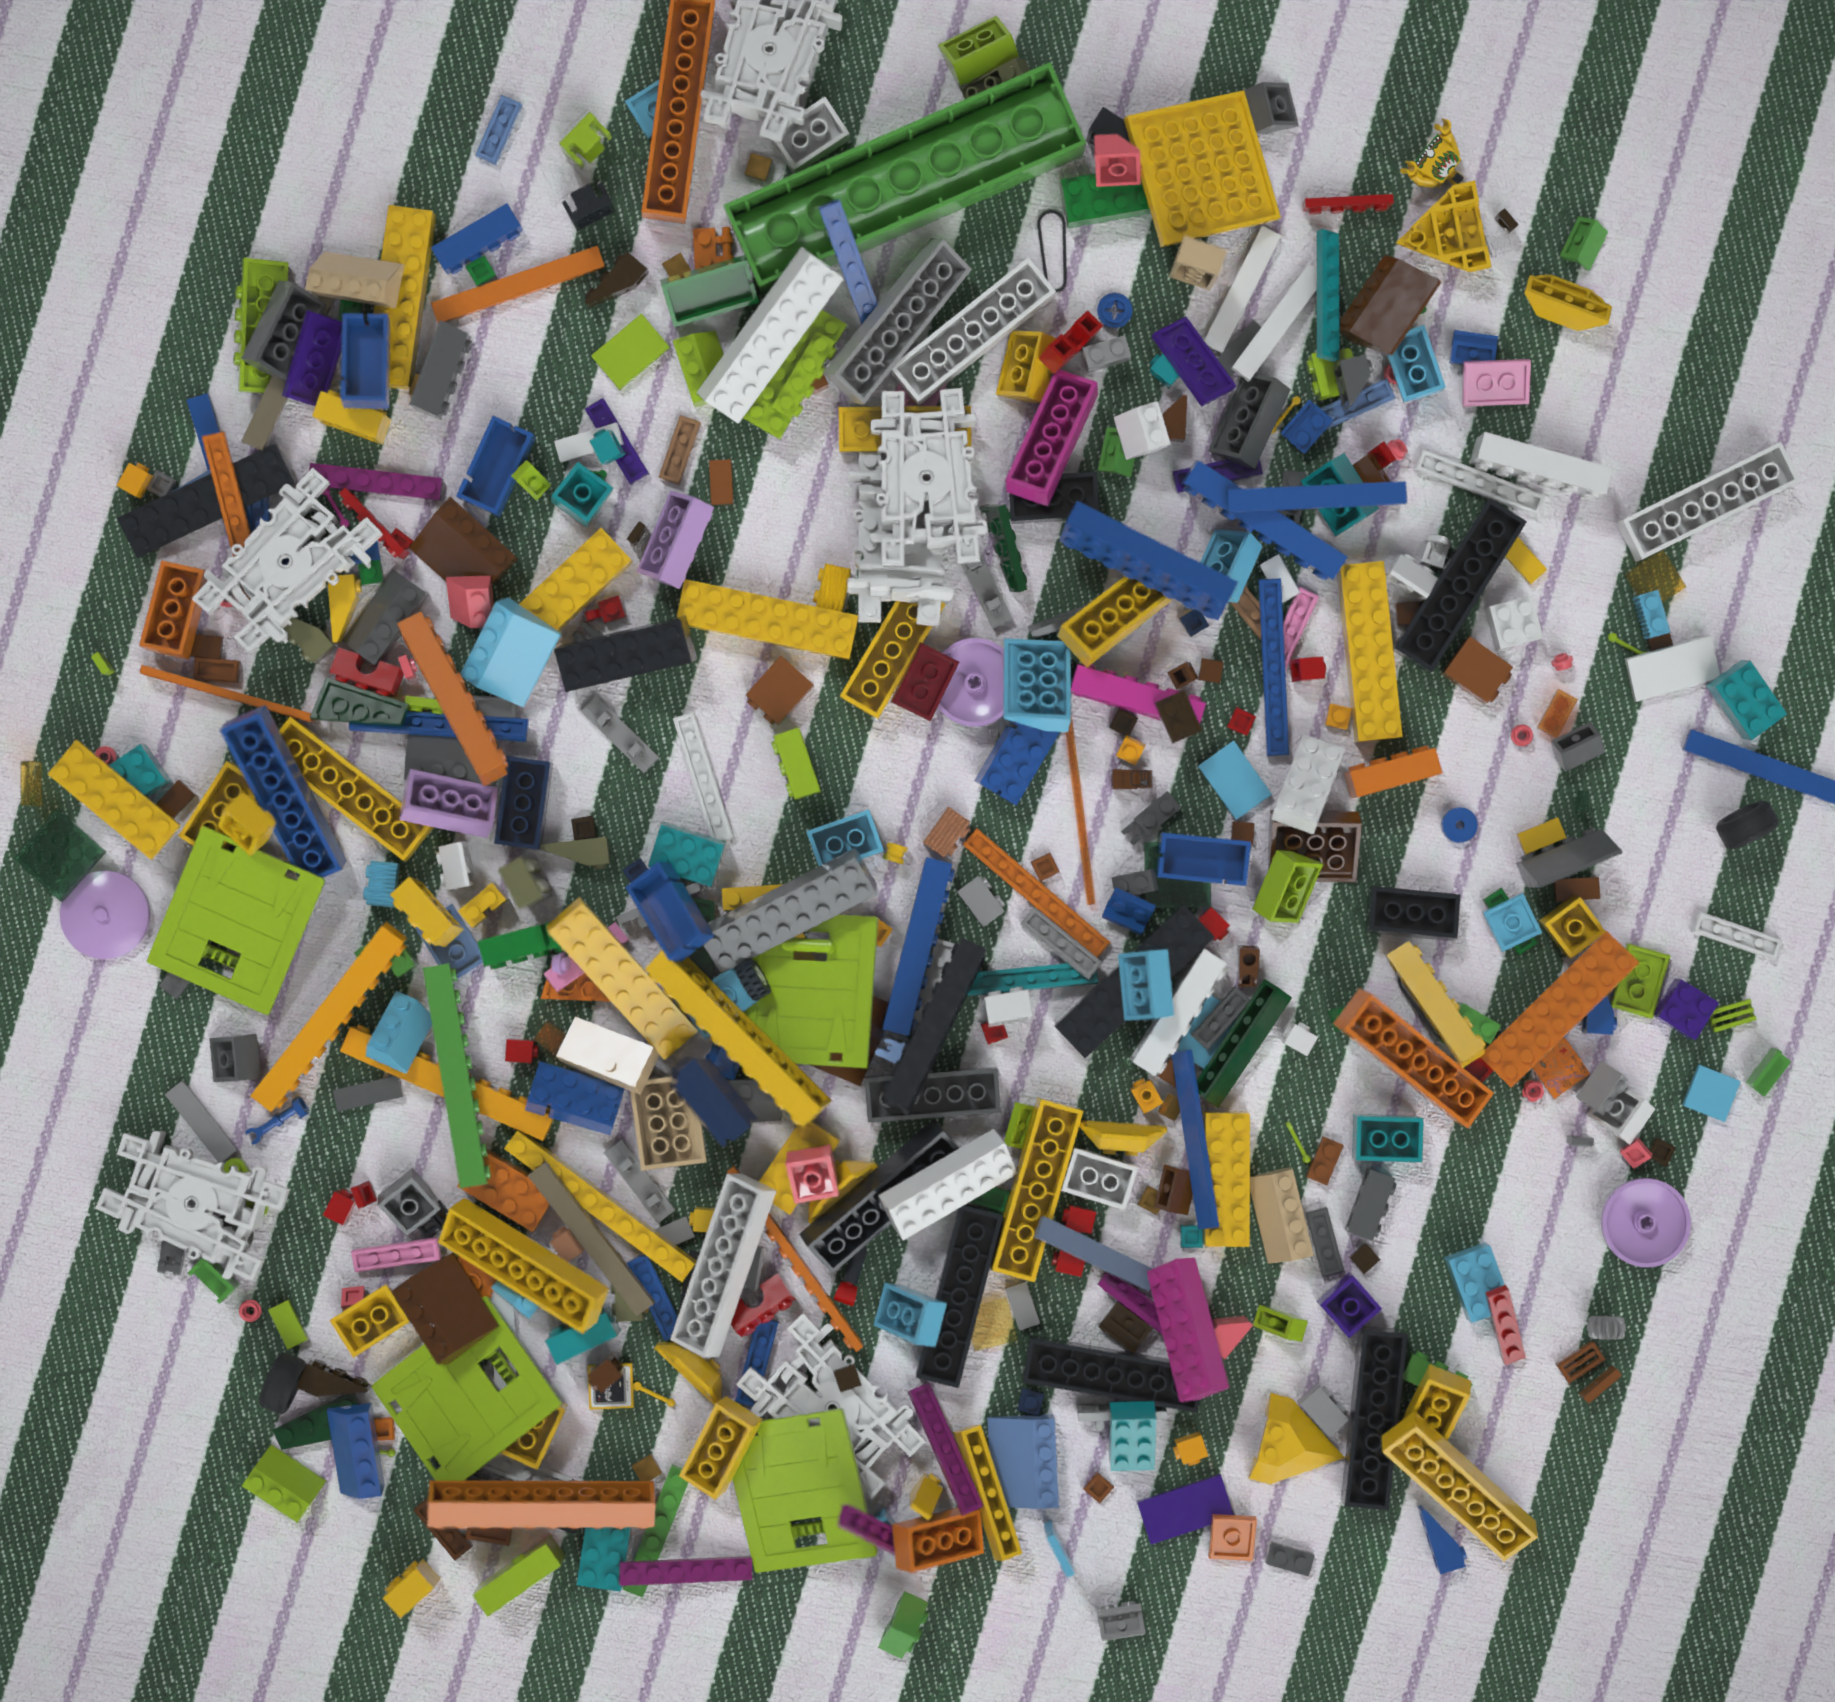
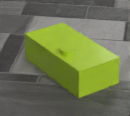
M550 1534L478 1584L472 1596L488 1617L559 1568L566 1555Z

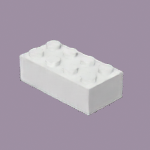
M1303 734L1275 805L1272 820L1314 835L1342 762L1345 749Z

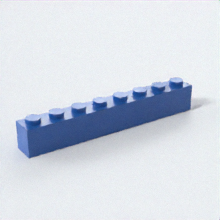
M928 857L925 858L882 1026L883 1030L909 1036V1032H912L917 1021L913 1017L915 1010H920L922 998H919L920 989H925L928 978L924 976L925 969L931 966L933 955H930L931 946H936L938 934L935 933L937 924L941 925L944 912H940L942 903H947L949 891L946 890L947 883L952 882L955 872L954 869H951V863Z

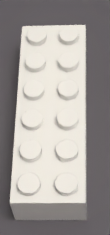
M1487 432L1476 438L1469 463L1475 465L1474 468L1480 471L1490 469L1496 471L1498 476H1515L1517 481L1523 483L1536 482L1539 487L1544 489L1554 487L1560 489L1559 492L1562 494L1572 495V493L1581 495L1580 498L1587 501H1593L1607 493L1613 468Z
M1202 949L1196 954L1172 991L1174 1016L1155 1018L1129 1060L1154 1076L1157 1072L1161 1074L1167 1065V1062H1165L1169 1054L1173 1055L1179 1046V1043H1177L1181 1035L1185 1036L1191 1027L1189 1024L1192 1017H1197L1203 1009L1202 1001L1204 998L1209 999L1215 990L1213 984L1216 979L1221 980L1226 973L1225 965L1227 963L1206 949Z
M992 1129L880 1194L879 1198L892 1226L901 1239L905 1240L1018 1173L1005 1142Z

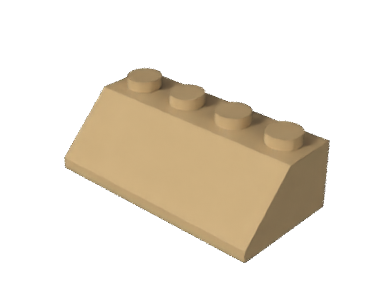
M324 252L309 268L305 290L317 296L396 309L404 264Z
M1287 1167L1250 1176V1193L1267 1263L1295 1261L1314 1256L1293 1169Z

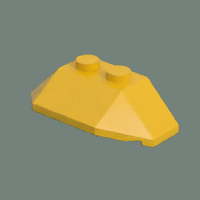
M1530 275L1524 294L1538 317L1576 331L1608 324L1612 306L1609 303H1605L1593 290L1554 275Z
M1081 1120L1079 1125L1097 1148L1103 1150V1154H1116V1151H1125V1155L1138 1156V1152H1145L1167 1132V1127L1164 1125Z
M844 1159L842 1162H839V1160L835 1161L839 1196L809 1201L808 1222L810 1224L813 1223L878 1167V1164L875 1161Z
M658 1342L655 1345L654 1349L714 1406L723 1398L722 1371L719 1369L721 1365L715 1359L711 1358L709 1360L675 1342Z

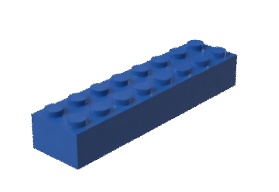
M1199 460L1193 463L1180 483L1184 486L1183 490L1191 496L1196 497V495L1202 497L1201 502L1208 507L1221 509L1220 514L1228 520H1238L1240 522L1238 526L1245 531L1251 533L1255 531L1258 533L1257 538L1267 545H1270L1271 542L1277 546L1275 550L1282 555L1288 557L1292 555L1295 557L1294 562L1306 569L1308 567L1314 570L1312 574L1321 580H1333L1348 558L1278 511L1228 513L1227 490L1242 488Z
M1077 501L1059 539L1067 548L1076 549L1087 558L1096 559L1107 568L1116 569L1122 572L1125 577L1136 579L1142 582L1145 587L1156 589L1162 592L1165 597L1176 599L1182 602L1185 607L1195 609L1209 619L1219 620L1238 584V581Z
M266 705L226 721L220 728V732L261 809L268 811L274 817L276 824L273 832L289 862L320 877H325L342 870L347 859Z

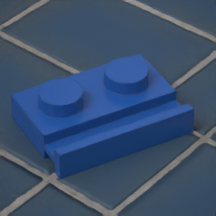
M1454 330L1449 363L1463 365V361L1495 360L1498 336Z
M1309 399L1283 429L1281 434L1302 453L1306 454L1333 423L1334 419Z

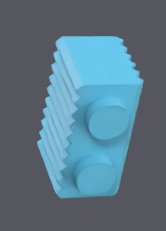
M1659 590L1633 597L1632 600L1635 601L1637 617L1640 618L1639 622H1641L1640 626H1642V634L1645 635L1644 639L1670 633Z
M371 861L370 865H367L366 878H369V883L363 892V900H367L366 905L395 907L392 903L394 899L390 894L398 888L400 863Z

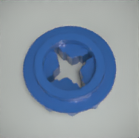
M1120 293L1105 295L1099 301L1097 307L1098 319L1104 326L1113 329L1123 327L1132 316L1131 302ZM1114 302H1116L1118 310L1124 311L1117 313L1115 319H1113L1111 312L1105 311L1112 309Z

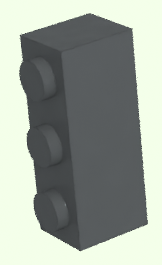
M1367 1167L1345 1226L1347 1232L1373 1241L1374 1236L1378 1237L1381 1230L1379 1222L1381 1217L1386 1215L1389 1208L1387 1203L1389 1195L1392 1196L1396 1189L1397 1183L1394 1182V1177Z

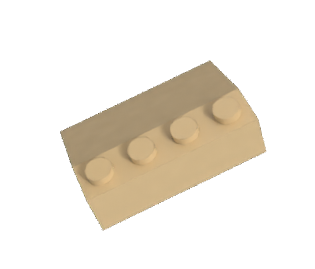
M672 1076L648 1078L641 1095L630 1091L641 1171L707 1162L702 1123L670 1087Z

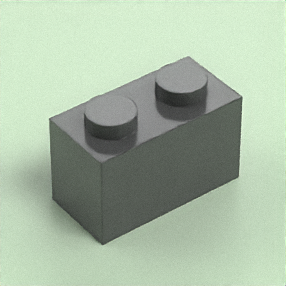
M1591 722L1551 741L1554 757L1565 772L1605 753L1601 734Z

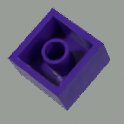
M1674 978L1655 1009L1653 1017L1688 1039L1696 1040L1719 1002L1682 979Z
M1350 1272L1316 1301L1348 1338L1382 1310L1380 1305Z

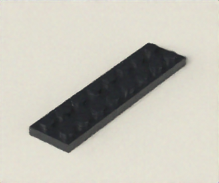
M277 443L233 463L244 507L279 492L285 484L292 486L297 483ZM209 474L118 517L117 520L136 557L139 558L223 517L212 474Z

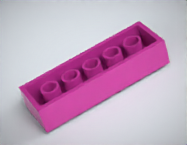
M1059 370L1053 375L1005 479L1006 491L1008 493L1045 506L1049 505L1097 399V382L1063 370Z
M1084 664L1077 665L1071 681V694L1160 721L1162 720L1154 703L1180 692L1171 688L1166 689V691L1161 690L1158 684L1152 682L1141 684L1137 682V678L1125 675L1123 678L1117 677V672L1104 669L1102 672L1097 671L1094 665H1090L1087 668ZM1189 694L1187 697L1200 724L1206 703L1201 702V697Z
M1178 1258L1147 1271L1179 1401L1199 1400L1228 1389L1229 1385L1196 1259Z

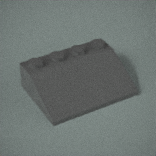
M408 734L404 780H406L410 769L482 784L456 737ZM496 781L488 785H496Z
M1592 827L1582 831V836L1574 838L1573 835L1562 839L1561 845L1554 847V844H1550L1541 848L1542 852L1534 855L1531 852L1521 856L1522 861L1516 864L1526 887H1542L1618 856L1623 852L1602 829L1595 830Z

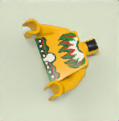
M1441 118L1443 121L1442 127L1437 123L1434 125V129L1441 133H1437L1415 162L1405 161L1408 169H1400V172L1408 174V177L1418 187L1439 188L1445 180L1455 185L1464 179V176L1455 170L1461 161L1460 151L1456 139L1450 130L1451 122L1447 119Z

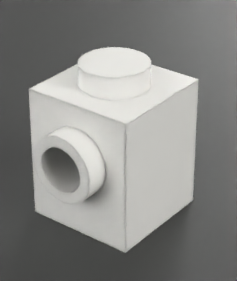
M1301 1022L1298 1025L1294 1023L1291 1026L1287 1025L1281 1034V1037H1283L1282 1043L1305 1056H1308L1318 1037L1310 1033L1311 1028Z

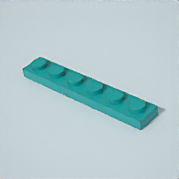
M1321 229L1317 231V358L1335 362L1340 360L1339 234Z
M1067 963L983 971L978 973L968 996L987 995L989 992L994 991L1008 993L1010 989L1016 987H1023V990H1039L1098 984L1097 971L1089 980Z

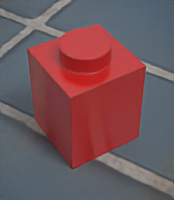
M1323 656L1290 660L1292 682L1325 679L1326 664Z
M1208 907L1198 918L1214 935L1215 938L1212 941L1217 939L1221 941L1229 933L1227 928L1230 925L1212 907Z
M508 1038L506 1039L505 1061L533 1063L534 1058L538 1059L539 1045H535L536 1040Z
M344 1188L334 1191L323 1216L341 1225L347 1223L356 1205L352 1192Z

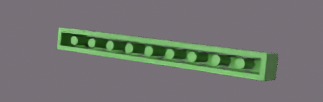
M449 963L423 968L459 1186L461 1189L485 1185L488 1184V1179L491 1178V1171L489 1165L485 1166L484 1157L488 1156L485 1143H481L480 1135L484 1134L482 1121L477 1120L476 1113L480 1112L478 1099L474 1100L473 1097L476 1083L474 1077L470 1078L469 1069L473 1068L471 1056H467L465 1047L469 1046L467 1033L463 1034L461 1025H465L463 1011L459 1012L458 1003H461L460 991L455 990L454 981H458L456 968H451Z

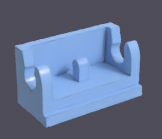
M885 1039L884 1042L892 1046L888 1045L887 1049L877 1048L875 1054L892 1063L901 1062L903 1058V1053L901 1052L906 1042L900 1043L894 1039Z

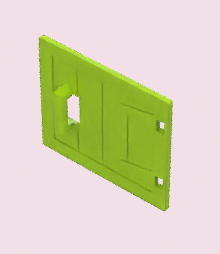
M202 826L153 943L147 963L260 1013L269 1015L326 879L259 849L250 856L229 836L207 826ZM224 841L237 846L234 852L222 848ZM288 869L300 874L297 880L286 876ZM211 940L229 949H232L238 953H241V956L238 957L232 953H229L216 946H213L209 944L208 941ZM207 957L235 969L231 979L199 965L201 958Z
M836 915L805 931L829 933V939L793 937L751 958L756 961L761 971L765 974L771 993L759 999L758 1002L744 1011V1013L795 1064L855 1068L868 1067L878 932L877 917ZM794 951L827 953V961L794 960ZM831 1053H843V1061L830 1060Z
M488 1296L483 1297V1300L500 1325L497 1329L449 1365H437L425 1344H423L371 1386L435 1481L467 1480L563 1404ZM499 1347H501L505 1355L508 1357L512 1365L519 1373L518 1377L512 1370L508 1362L505 1360L501 1352L499 1351ZM483 1359L490 1360L506 1383V1386L499 1392L479 1365V1362ZM394 1400L402 1408L398 1414L390 1404ZM433 1456L441 1465L437 1470L429 1460Z
M843 1408L763 1420L757 1430L758 1434L754 1436L733 1477V1484L755 1572L875 1557L878 1554L875 1545L838 1527L842 1504H850L869 1514ZM820 1418L821 1425L810 1426L809 1419ZM815 1517L822 1518V1520L798 1523L792 1525L790 1523V1521ZM818 1534L826 1535L828 1544L796 1547L795 1540L799 1537Z

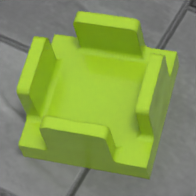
M591 112L559 143L563 154L580 169L584 167V164L575 155L576 153H579L588 163H592L605 149L599 142L601 138L597 134L598 131L608 141L612 138L610 132Z

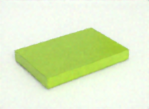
M641 313L593 353L591 357L616 387L621 390L667 352L670 346Z
M1626 943L1625 949L1639 961V965L1613 989L1610 1004L1612 1008L1653 1019L1671 955Z

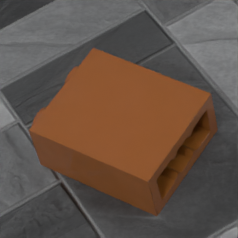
M1469 636L1463 641L1441 674L1482 704H1486L1489 701L1492 703L1499 694L1497 689L1502 683L1505 685L1511 678L1512 673L1510 671L1513 666Z
M780 655L747 692L746 696L749 699L746 702L755 710L760 708L764 711L763 717L773 725L776 722L780 725L810 692L814 684Z

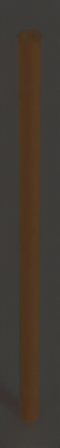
M1071 712L1068 732H1065L1086 902L1087 905H1093L1096 903Z

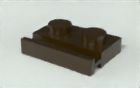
M1185 690L1154 703L1172 744L1202 731Z
M1118 1300L1098 1325L1100 1329L1132 1353L1136 1351L1153 1329L1151 1325L1139 1318L1138 1315L1122 1305Z

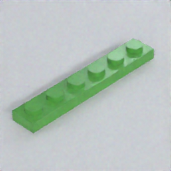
M671 1465L655 1506L654 1527L646 1528L634 1561L658 1560L688 1485L687 1481L679 1477L683 1468ZM648 1585L623 1586L622 1590L643 1598Z

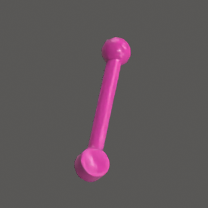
M327 487L322 494L326 495L341 520L340 525H344L346 528L349 527L350 522L343 517L330 495V489Z

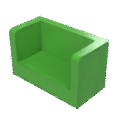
M203 1257L188 1272L190 1276L195 1274L219 1297L217 1299L219 1304L225 1301L240 1286L233 1277L230 1279L222 1278L225 1269L219 1263H212L203 1259Z

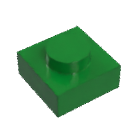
M484 255L465 266L477 287L496 276Z
M380 560L371 561L369 569L363 563L358 564L362 586L384 582Z

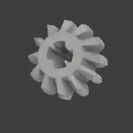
M1591 1316L1588 1318L1587 1324L1588 1336L1592 1339H1622L1625 1337L1626 1331L1624 1318L1619 1316Z

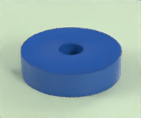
M1462 807L1447 811L1441 821V829L1444 836L1456 843L1466 842L1473 838L1478 828V822L1473 812ZM1457 821H1461L1463 823V827L1461 829H1458L1456 827Z

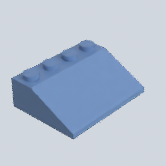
M1054 1415L987 1417L989 1451L1007 1507L1031 1509L1059 1508Z

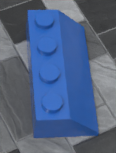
M372 1403L327 1408L340 1494L357 1499L381 1497L385 1484Z

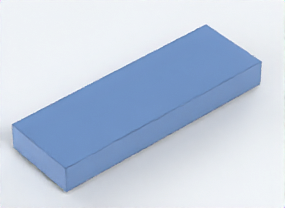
M501 95L477 149L476 157L497 165L521 111L522 103Z

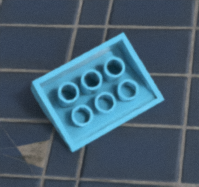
M510 598L497 601L460 675L479 689L518 706L525 707L562 633Z
M1004 638V719L1043 731L1068 732L1071 721L1070 649L1063 641Z

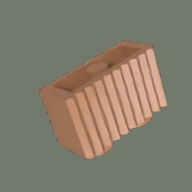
M948 806L923 843L945 858L946 855L951 857L958 847L955 842L959 837L964 839L971 829L968 826L970 821Z
M565 1225L551 1235L553 1239L550 1241V1245H553L552 1248L558 1253L557 1256H560L567 1262L585 1250Z

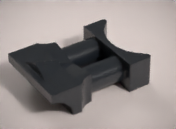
M441 1200L437 1201L441 1210L418 1227L423 1233L424 1239L433 1238L443 1229L449 1210ZM433 1221L434 1225L427 1230L425 1226Z

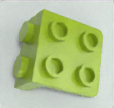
M1351 349L1339 350L1340 360L1353 357ZM1312 353L1308 357L1306 365L1308 373L1312 374L1313 382L1311 385L1313 394L1317 395L1318 401L1339 396L1333 367L1340 360L1332 362L1317 358V353Z

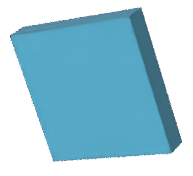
M659 80L625 101L648 139L652 138Z
M1523 893L1482 912L1501 952L1542 933Z
M1698 1065L1682 1106L1725 1122L1741 1081Z

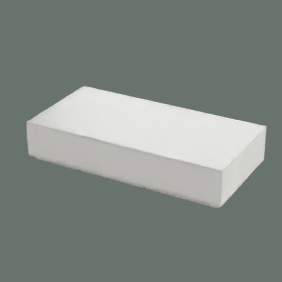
M1280 554L1260 564L1267 579L1281 578L1282 603L1301 593Z

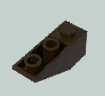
M626 252L625 255L620 254L613 263L615 265L610 272L606 271L599 279L601 283L596 289L591 288L586 294V306L591 308L635 290L649 274L648 268L629 252Z
M318 1359L310 1360L306 1364L297 1385V1389L316 1397L368 1392L372 1386L367 1384L368 1381L359 1376H355V1378L348 1376L347 1372L340 1368L331 1369L326 1367L327 1363Z

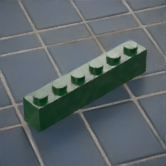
M1266 979L1262 981L1198 1077L1197 1086L1200 1096L1218 1108L1220 1107L1292 999L1290 995Z

